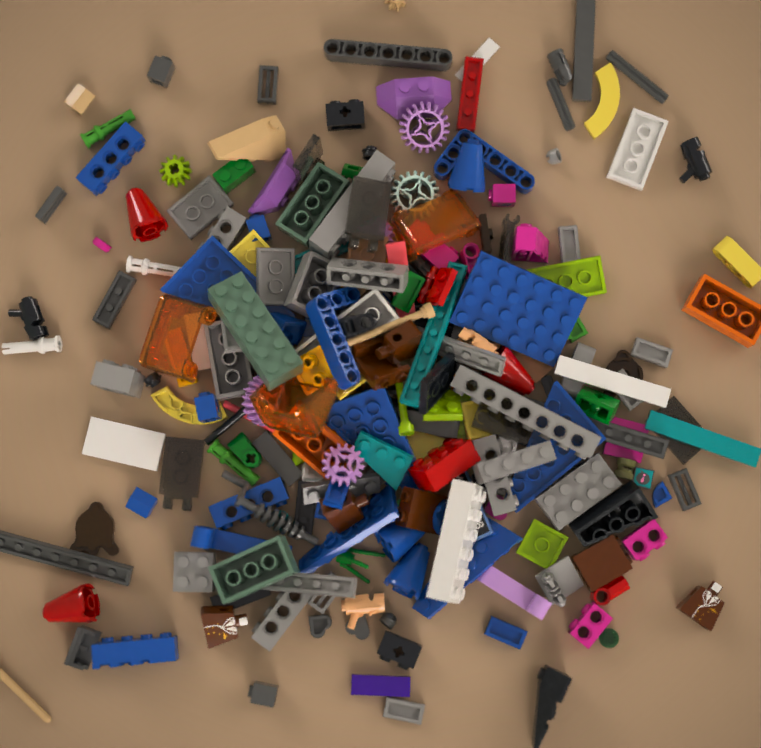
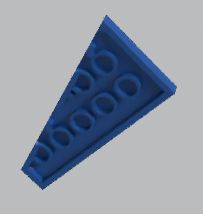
M385 482L387 486L380 493L372 494V498L369 501L370 504L361 508L364 515L363 519L339 534L337 531L334 534L332 531L328 533L324 543L315 545L299 560V573L310 574L315 572L317 568L331 562L333 558L341 553H345L355 544L361 543L366 537L378 532L383 526L394 522L399 517L395 490Z
M488 517L494 533L473 542L472 550H474V554L468 564L469 577L464 582L463 589L468 584L473 583L487 569L494 565L496 560L508 553L509 549L522 541L523 538ZM429 579L412 608L426 618L431 619L447 605V602L426 597Z

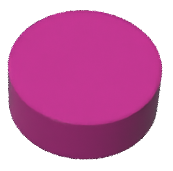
M97 236L92 241L94 245L106 253L112 248V246Z

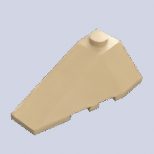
M277 115L213 139L207 144L216 160L237 161L238 159H248L249 162L264 160V162L270 163L280 160L286 151L285 129Z

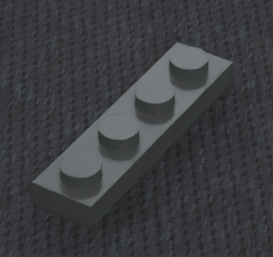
M377 472L362 474L361 478L356 476L357 482L351 481L348 489L355 497L363 493L366 495L380 493V476ZM330 480L301 484L304 505L318 503L319 499L324 498Z

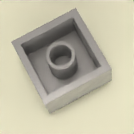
M174 552L173 592H214L215 584L208 567L216 564V552Z

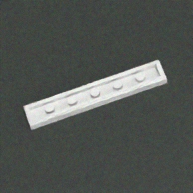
M559 355L554 371L555 375L666 408L671 392L670 388Z

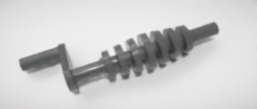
M224 470L221 477L241 487L234 503L235 507L238 508L242 505L253 511V516L256 519L261 516L260 521L262 523L267 520L266 526L270 528L273 525L272 530L275 532L280 529L279 533L282 535L287 532L286 536L290 538L294 535L295 540L302 538L313 545H317L319 538L306 532L304 525L301 524L298 527L299 522L297 520L292 522L293 517L290 515L286 517V512L282 511L279 514V509L275 508L272 511V507L269 505L264 509V503L257 505L244 498L249 482Z

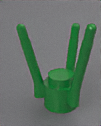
M350 547L345 553L337 556L336 562L340 563L341 567L346 568L369 584L370 580L349 566L354 563L360 567L369 568L368 565L354 559L355 554L352 553L385 557L386 555L384 553Z

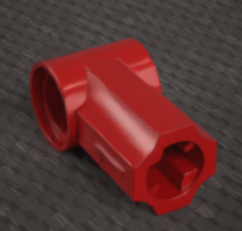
M621 575L591 592L590 599L597 605H607L612 599L629 590V584ZM599 591H603L605 595L604 600L601 602L596 598Z

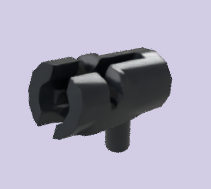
M694 137L683 142L680 146L684 160L686 159L688 164L687 171L679 180L685 183L690 177L694 176L695 180L699 179L701 182L710 178L712 169L705 151L698 150L701 146L699 138Z
M32 296L22 298V302L18 304L20 310L10 309L8 311L9 317H20L24 321V329L29 336V340L33 339L34 341L39 337L45 338L49 336L47 326H41L45 320L37 299H33Z

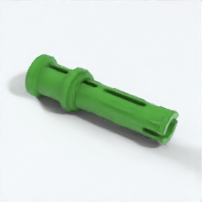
M131 109L101 126L95 125L94 129L85 134L81 133L80 136L89 149L94 143L100 140L104 141L105 136L118 130L125 121L130 123L136 120Z
M218 438L208 448V453H212L217 457L221 464H226L233 469L239 476L247 480L252 487L260 479V476L233 455L231 449L228 450L224 447Z

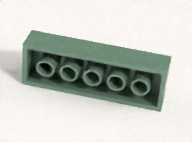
M242 271L207 289L208 300L268 391L303 373V361Z

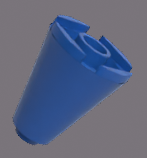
M468 138L467 142H463L448 181L449 188L461 191L485 192L482 144H479V140Z
M395 522L383 526L374 535L377 542H381L385 555L391 562L395 563L426 532L395 525Z
M421 543L413 545L387 575L383 583L386 586L390 583L393 585L392 590L410 599L415 596V600H418L421 595L430 557L428 547Z

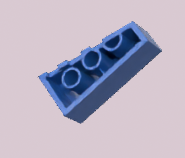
M172 632L160 633V637H152V634L140 635L141 638L133 639V635L121 636V640H113V637L101 638L102 641L91 645L92 669H100L104 665H109L112 668L123 666L125 663L132 666L144 664V662L151 664L176 661L179 659L177 635L172 636Z

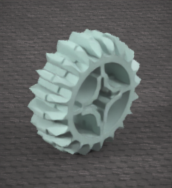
M414 170L412 176L407 171L406 178L403 175H399L400 181L394 180L396 186H391L390 190L394 193H390L389 198L393 199L390 201V204L392 206L396 205L393 209L394 212L401 210L399 217L406 214L405 220L408 221L410 216H412L413 222H415L417 216L423 221L424 214L429 218L431 216L429 211L435 213L436 208L434 206H439V201L436 199H440V194L437 193L439 187H434L436 181L429 182L431 179L430 175L424 178V172H421L420 176H418L417 171ZM416 183L413 188L402 189L407 184ZM422 185L428 189L431 198L426 197V194L421 192ZM418 189V198L416 197L412 203V195ZM399 194L403 195V198L408 199V208L401 203ZM427 203L425 207L413 210L417 204Z

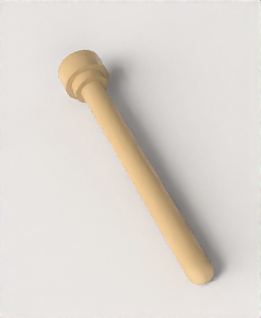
M428 302L423 304L419 311L346 340L348 346L351 347L354 344L393 330L410 319L412 322L420 318L431 319L436 316L433 306Z
M0 668V679L44 722L49 723L51 716Z

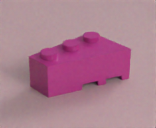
M520 224V226H517L512 236L510 260L548 263L549 240L537 227H532L531 224Z

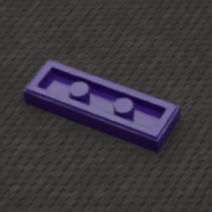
M352 674L351 695L410 697L411 676Z

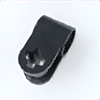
M372 313L353 315L338 320L345 338L371 330L377 324V319ZM365 316L370 317L372 320L370 327H365L362 323Z

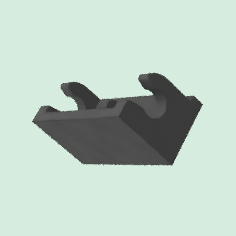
M84 625L78 626L64 664L79 670H88L92 661L91 645L99 642L102 632Z

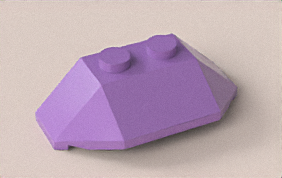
M433 76L393 79L376 86L377 106L396 120H405L402 118V114L408 116L409 113L406 109L410 108L413 111L412 104L414 103L417 108H420L421 101H423L424 107H426L429 101L431 102V108L435 104L438 105V111L441 108L444 109L452 101L450 81ZM421 113L423 118L436 117L431 113Z
M286 149L249 208L248 213L250 216L255 214L265 215L277 212L281 207L284 208L289 201L288 196L290 192H294L298 187V176L291 149Z

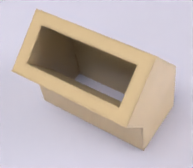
M77 84L64 103L79 115H82L95 98V95L80 84Z

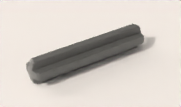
M551 78L547 80L546 84L566 131L573 130L575 123L556 78Z

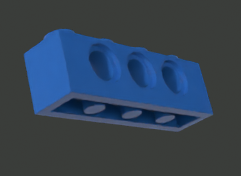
M125 121L75 178L95 196L102 194L106 190L107 184L117 178L120 169L131 162L132 156L136 151L139 152L144 147L146 140ZM129 143L128 148L121 149L122 144ZM111 157H116V161L114 163H108ZM104 171L102 177L96 178L97 172Z
M278 477L247 490L244 498L247 500L253 499L257 505L264 503L265 509L268 505H276L278 508L287 504L286 500L290 499L283 479ZM270 491L273 494V499L267 503L264 501L263 495L265 492ZM238 494L208 506L216 528L222 527L223 530L233 527V522L240 520L242 523L252 519L251 515L254 513L240 505L238 508L235 507L237 509L235 517L232 518L228 515L227 511L229 507L234 506Z

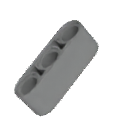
M578 342L571 358L591 364L596 349ZM563 377L561 386L572 399L576 400L583 383Z

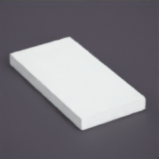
M633 108L606 178L642 191L669 121Z
M91 417L82 454L157 471L166 434Z

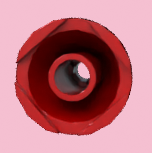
M130 189L126 194V204L133 240L139 239L140 242H147L160 237V232L163 230L166 232L168 229L166 219L143 189Z
M501 346L497 349L499 355L507 357L503 375L499 377L481 370L482 375L522 396L525 394L529 395L535 388V381L508 347Z
M90 583L82 584L47 602L42 610L43 617L48 622H95L98 620L95 619L96 616L100 615L98 594L93 593L92 589L95 588Z

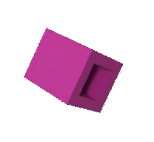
M493 184L491 190H488V201H491V207H514L516 203V184Z

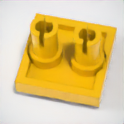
M320 345L299 356L303 361V373L296 377L307 397L335 382Z

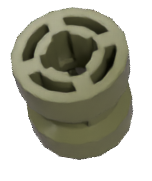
M617 457L616 463L618 466L614 471L615 476L621 479L633 480L634 474L632 472L633 468L636 467L637 461Z

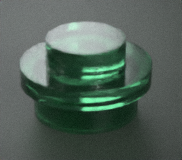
M606 628L600 634L599 641L602 646L613 648L618 644L619 636L614 629Z

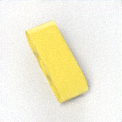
M725 236L712 249L714 255L748 288H753L761 280V267L729 236Z

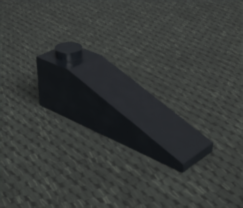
M546 664L544 668H540L537 675L539 680L532 738L533 748H539L548 731L549 724L547 722L554 719L557 709L556 704L557 702L562 703L572 681L568 674Z

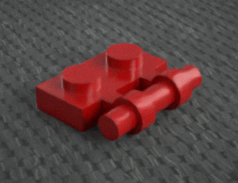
M432 266L430 272L426 274V281L418 293L420 295L417 301L422 304L430 302L433 306H443L458 271L453 268L440 267L439 270V268Z

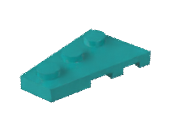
M361 430L354 444V452L361 451L360 457L364 458V461L397 491L414 456Z

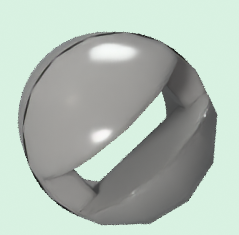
M558 148L548 151L546 157L550 158L548 163L557 164L562 162Z

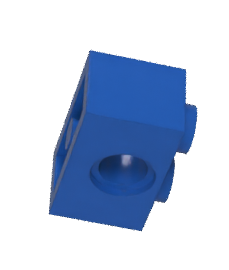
M208 391L199 393V397L194 398L198 421L208 423L223 419L216 395Z

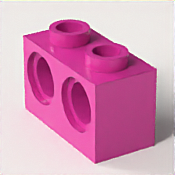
M649 519L624 537L621 542L633 560L643 561L650 555L649 552L652 549L658 550L666 544L664 541L668 537L655 519ZM651 530L657 533V538L654 541H651L648 537ZM636 541L641 543V550L639 552L633 550V544Z
M591 602V604L587 603L582 608V615L578 620L575 618L568 626L570 628L568 633L587 649L592 646L613 620L609 614L594 602ZM598 611L599 619L592 622L590 619L591 613ZM585 626L587 634L584 637H579L578 629Z

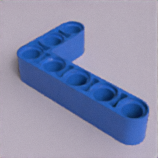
M467 129L460 130L434 165V176L438 180H446L451 175L457 158L449 157L448 154L456 152L459 155L463 144L459 139L467 137L469 139H477L479 144H482L484 168L507 184H516L518 192L528 194L532 191L535 184L532 174ZM496 158L500 164L493 165L490 160ZM443 166L447 169V172L440 173L437 168ZM511 169L515 172V175L508 176L505 171ZM522 180H527V181H529V182H530V186H529V187H524V186H522V185H521V181H522Z
M345 287L320 294L306 304V312L335 383L342 390H346L359 383L361 378L335 312L347 309L360 300V292L354 287Z
M199 525L194 526L190 546L239 554L267 540Z

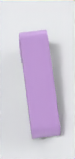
M493 566L477 578L478 581L540 620H543L552 605L551 602Z

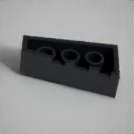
M631 480L589 508L568 525L585 547L608 538L610 534L621 533L628 527L643 524V521L654 520L659 517L641 489Z

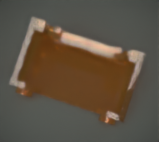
M453 189L445 191L443 196L406 211L398 210L392 214L393 217L389 220L397 241H405L408 262L417 259L416 255L425 254L429 250L459 237L460 239L471 237L482 227L479 218L460 193L453 191Z
M162 295L156 306L139 357L141 366L166 376L195 383L198 366L190 361V357L201 324L209 326L216 320L217 312L214 307L173 295Z
M295 376L270 391L262 383L249 398L261 421L267 427L316 439L322 433L339 392V387L334 378L324 377L321 380L322 387L298 382Z

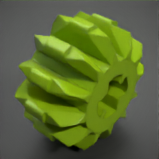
M173 155V160L166 157L167 163L161 162L163 168L159 170L160 174L163 175L161 179L167 181L168 186L174 184L177 188L179 182L184 186V179H191L188 175L192 173V169L188 168L190 166L189 161H185L183 156L178 159L177 155ZM177 168H178L179 172H178V173L175 172V174H173L172 171H173L174 169L177 170Z

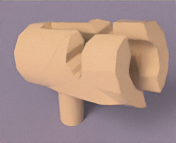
M464 327L458 335L459 338L457 340L499 354L497 349L500 348V344L496 342L490 343L472 329Z
M374 593L372 601L369 599L368 594L355 595V598L341 600L342 612H346V615H351L347 628L354 630L358 618L364 614H369L370 616L385 613L384 593Z

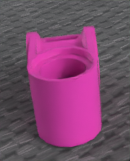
M467 243L459 253L461 264L468 266L465 276L466 280L480 253L479 247L475 243ZM465 251H471L473 257L468 256Z

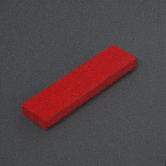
M465 56L456 131L467 129L475 133L484 58Z

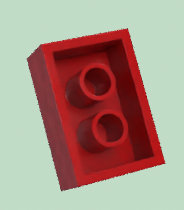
M447 438L442 442L443 445L431 449L426 457L415 460L412 463L413 466L408 468V471L418 489L437 492L479 462L481 458L471 440Z

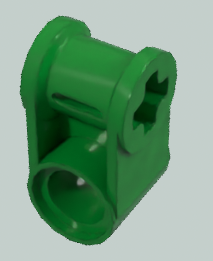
M243 432L227 444L231 451L247 467L257 468L261 465V454ZM250 455L256 456L254 458L255 463L249 462Z

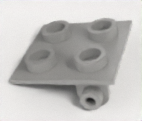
M568 555L535 575L548 601L552 605H559V607L566 605L565 597L584 586Z

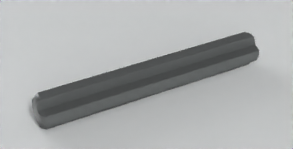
M614 50L609 52L606 59L661 104L667 100L669 95Z

